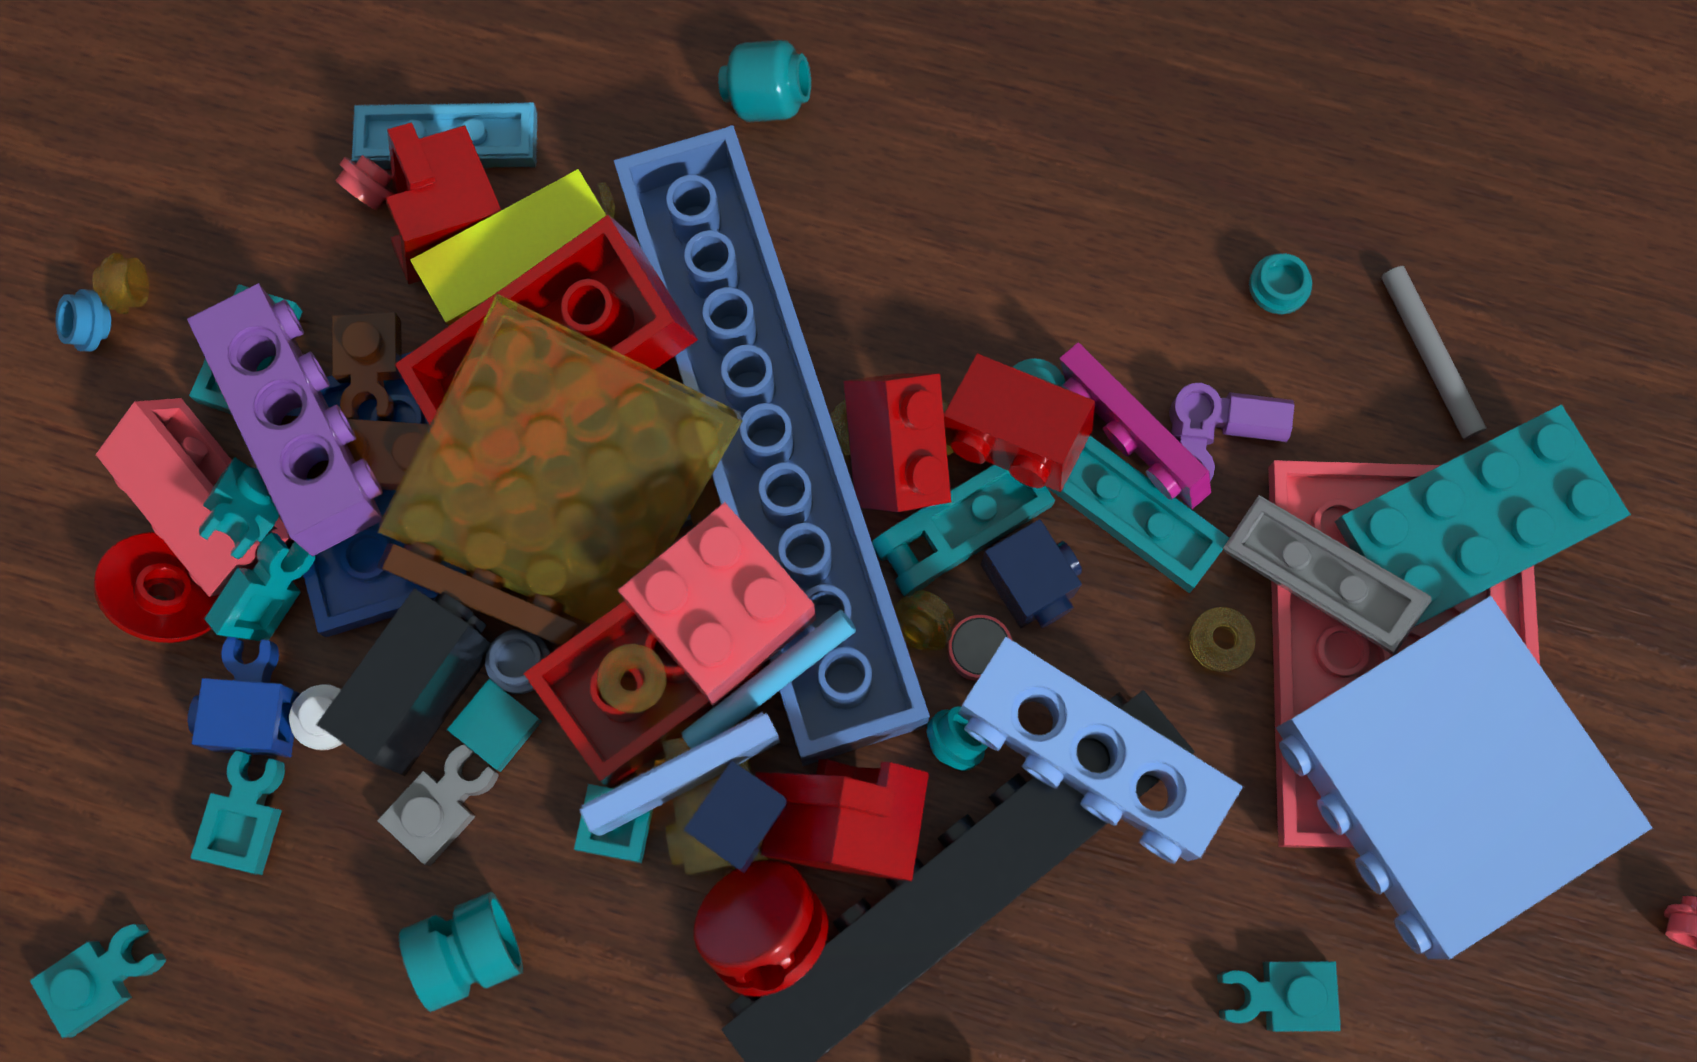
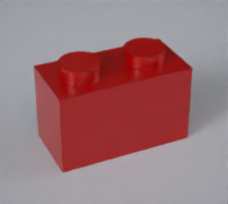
M977 353L944 413L946 445L951 446L957 455L967 461L977 464L987 461L1008 470L1012 477L1026 486L1033 488L1046 486L1061 492L1093 431L1095 400Z
M896 373L845 380L844 391L853 485L860 508L901 512L950 503L951 493L940 373Z

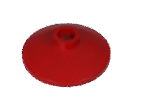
M155 532L133 535L113 545L99 561L94 577V594L101 611L115 626L134 637L152 642L174 643L194 639L212 629L204 618L219 595L209 597L202 587L192 580L186 567L166 542ZM160 595L169 600H159L152 596Z

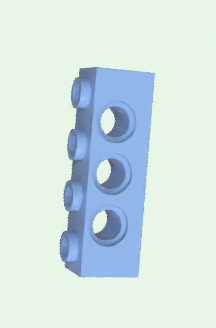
M1007 637L999 646L958 715L969 721L964 729L976 740L996 751H999L1004 743L1026 758L1022 767L1032 776L1054 788H1057L1060 782L1063 781L1085 795L1080 804L1087 811L1113 826H1116L1120 819L1124 820L1144 833L1139 840L1141 845L1158 857L1173 864L1177 862L1179 857L1187 862L1201 858L1243 787ZM1027 702H1037L1044 705L1052 715L1053 725L1051 731L1044 735H1033L1024 730L1018 720L1019 706ZM1085 738L1097 739L1107 747L1110 754V763L1106 772L1093 773L1086 770L1080 764L1077 758V745L1080 740ZM1140 776H1155L1166 786L1168 800L1162 811L1149 810L1138 800L1136 785Z

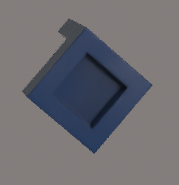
M731 761L683 830L745 873L760 851L757 847L786 807L787 802L780 793L734 761Z

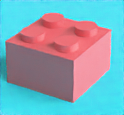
M725 502L618 590L628 607L713 707L816 620L814 603Z

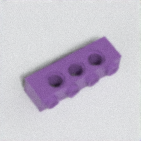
M258 283L188 318L190 327L290 538L313 557L384 520L374 500L375 497L383 494L382 488L364 458L355 462L347 446L349 442L356 439L354 431L337 404L330 408L328 407L321 390L330 386L329 381L313 353L310 351L304 355L302 354L295 338L303 335L304 331L288 302L284 299L275 304ZM275 356L271 365L261 371H256L264 359ZM302 407L301 413L293 422L281 425L284 416L289 411ZM329 460L328 467L321 476L313 480H306L309 470L315 464Z

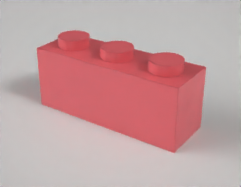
M182 398L134 401L98 450L96 456L114 477L117 486L130 497L150 522L153 531L166 542L186 567L192 580L202 587L209 597L220 595L238 567L254 569L258 563L257 549L261 543L256 540L242 558L236 559L231 556V551L235 544L227 534L221 531H214L207 540L199 535L201 524L211 513L203 504L232 459ZM278 517L268 534H278L283 542L288 545L292 538H290L284 523Z

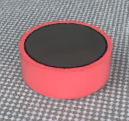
M973 615L963 619L955 626L948 641L947 652L952 667L962 677L971 681H978L1005 637L1012 640L1010 632L1002 622L988 615Z

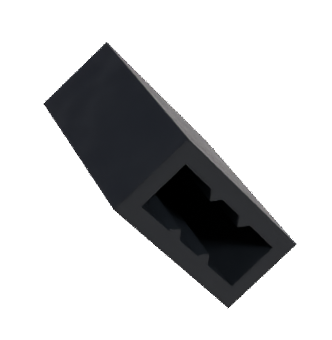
M414 588L316 725L370 762L406 776L485 664L486 653L491 643L481 633L487 625L475 617L470 609L444 592L442 594L438 593L435 599L431 600Z

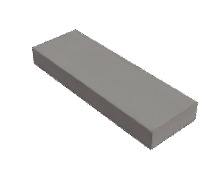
M1258 495L1223 547L1228 555L1392 655L1397 653L1431 602V596L1260 495Z

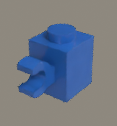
M227 637L222 647L221 657L224 666L234 675L235 680L202 678L200 694L194 696L188 711V728L190 733L193 734L192 745L214 752L234 753L235 751H240L253 755L291 757L294 735L289 724V714L295 699L301 693L282 684L270 683L272 672L279 660L277 644L270 640L261 639L259 655L252 663L244 664L242 660L244 642L235 637Z

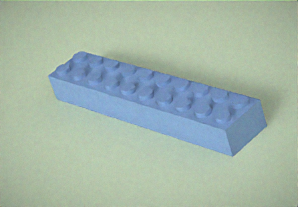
M732 125L614 160L639 245L698 338L695 343L674 357L720 504L722 505L725 502L815 605L816 620L769 659L770 663L839 610H842L848 616L857 630L779 691L802 765L806 766L818 762L819 759H828L926 727L930 716L734 126Z

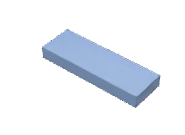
M760 713L582 805L583 808L580 809V812L589 831L600 837L723 773L731 761L739 765L779 744L778 734L767 713Z

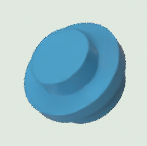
M80 289L75 295H63L59 300L56 310V330L60 341L63 344H73L78 351H94L99 346L100 341L105 340L110 332L111 314L108 306L102 303L100 296L94 290Z

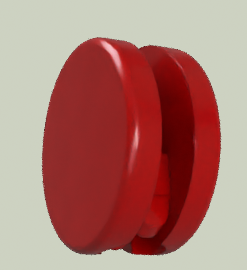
M756 861L750 864L745 873L739 869L733 870L708 892L695 918L694 942L701 957L728 988L741 995L765 996L777 993L801 979L816 963L826 943L828 916L822 902L796 869L781 861Z

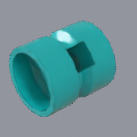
M488 892L455 906L451 920L447 921L440 915H433L400 929L399 943L404 965L417 996L429 1012L436 1011L469 997L471 984L475 982L485 989L523 973L522 957L515 934L505 910L493 892Z

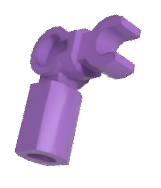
M1191 383L1183 387L1171 404L1169 410L1172 422L1171 434L1209 470L1211 481L1214 476L1215 464L1206 447L1214 443L1215 427L1222 428L1224 435L1287 442L1292 431L1294 401L1231 392L1228 393L1227 398H1220L1217 391L1210 385Z

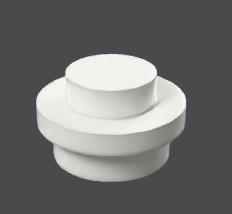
M316 685L306 689L295 699L289 714V724L293 735L301 744L315 750H330L343 744L316 725L341 689L332 685Z

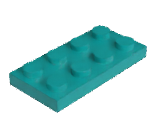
M1561 404L1342 515L1335 521V524L1351 550L1431 596L1430 604L1415 624L1417 626L1602 531L1631 514Z

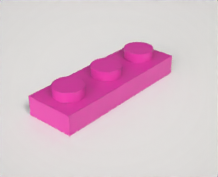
M1079 342L1059 358L1066 381L1061 387L1095 400L1094 412L1107 424L1103 427L1106 436L1121 453L1129 456L1135 452L1150 467L1146 470L1148 478L1166 498L1172 500L1178 495L1193 509L1211 494L1209 470Z

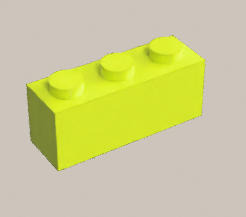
M577 169L410 259L444 321L450 326L604 218L606 214L581 172Z

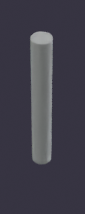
M1398 266L1384 273L1381 278L1463 440L1485 431L1487 427L1405 267Z

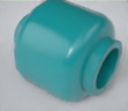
M787 40L746 42L736 45L729 56L728 65L721 66L719 70L718 84L722 100L724 102H731L736 115L746 122L789 119L798 113L801 103L808 102L810 98L811 75L807 58L803 53L797 54L795 48Z

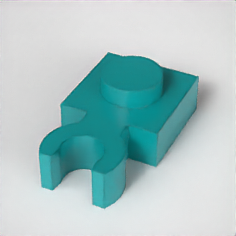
M234 457L219 477L203 504L211 513L201 524L199 535L207 540L214 531H221L227 534L235 544L231 551V556L236 559L242 558L256 540L261 542L275 525L279 512L258 468L249 467Z
M268 534L257 549L258 563L254 569L238 567L204 619L216 635L261 641V639L270 640L301 593L292 581L301 577L310 569L315 556L312 557L295 541L289 549L278 534Z
M240 751L233 753L227 765V777L232 785L230 795L225 797L210 793L190 859L263 875L282 810L267 807L264 804L267 795L274 792L284 779V762L269 758L263 776L256 781H251L248 777V767L251 763L252 755Z
M132 924L120 929L111 939L107 952H105L99 941H88L30 980L31 985L62 1038L76 1036L131 999L132 997L123 980L128 977L151 975L164 965L166 958L163 953H152L140 962L135 961L132 957L131 949L134 942L149 932L146 925Z
M1336 961L1263 962L1264 982H1258L1255 977L1244 971L1229 970L1217 974L1218 983H1236L1243 989L1245 994L1244 1003L1240 1008L1236 1010H1219V1018L1224 1021L1246 1023L1253 1020L1260 1011H1266L1267 1031H1341Z

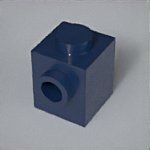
M1041 519L986 550L981 562V567L1020 629L1034 620H1037L1041 628L1046 627L1074 609L1070 599L1076 595L1082 585L1077 577L1082 574V568L1068 544L1064 541L1056 544Z

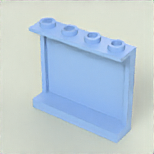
M1492 596L1466 609L1431 633L1276 727L1283 738L1279 742V748L1286 762L1299 776H1308L1321 796L1317 800V806L1324 820L1337 834H1346L1359 854V857L1355 859V863L1362 878L1377 894L1384 892L1399 915L1394 919V923L1400 936L1415 953H1424L1427 959L1453 958L1653 828Z

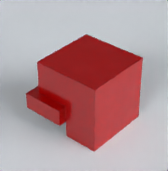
M412 122L387 129L395 195L386 197V203L399 232V235L390 237L408 285L422 281L410 259L501 211V207L465 125L423 138H418Z
M819 759L816 775L756 772L755 777L784 796L787 802L786 807L764 837L760 856L838 873L912 881L929 772L892 762H881L880 768H863L828 759Z

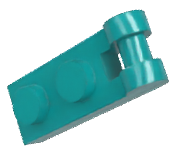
M992 465L950 491V503L924 507L872 541L875 553L881 561L888 559L898 575L894 582L905 598L910 597L927 587L936 578L1051 508L1055 499L1047 487L1033 488L1026 486L1012 477L1008 470ZM924 536L934 553L919 562L908 545Z

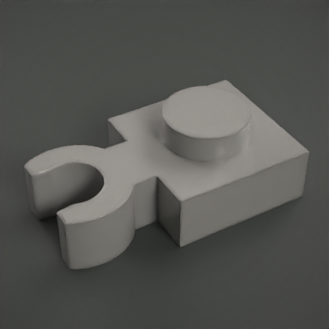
M465 744L458 746L449 754L444 766L445 775L439 782L429 773L423 771L377 820L415 857L427 866H431L476 817L463 805L465 800L469 796L486 793L494 786L499 774L494 769L487 767L477 779L472 781L465 780L462 774L463 765L475 753Z

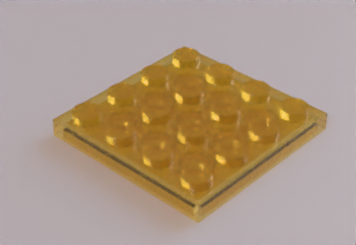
M497 294L380 521L378 532L409 546H412L417 541L433 546L440 550L441 560L471 573L476 568L490 571L503 577L502 586L529 598H532L536 593L547 596L564 604L562 612L592 624L625 601L618 590L671 547L742 423L741 414L729 406Z

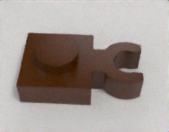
M396 312L332 316V376L338 383H351L341 396L340 409L347 419L359 420L358 410L360 405L366 400L374 399L377 400L376 411L378 417L382 421L391 422L394 417L395 406L391 396L384 389V381L402 379L395 365L402 359L401 319Z

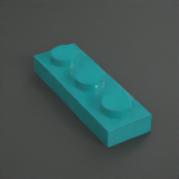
M1089 436L1062 491L1058 492L1047 487L1188 593L1195 588L1229 540L1227 535L1178 499L1173 498L1170 500L1166 498L1148 477L1092 436Z

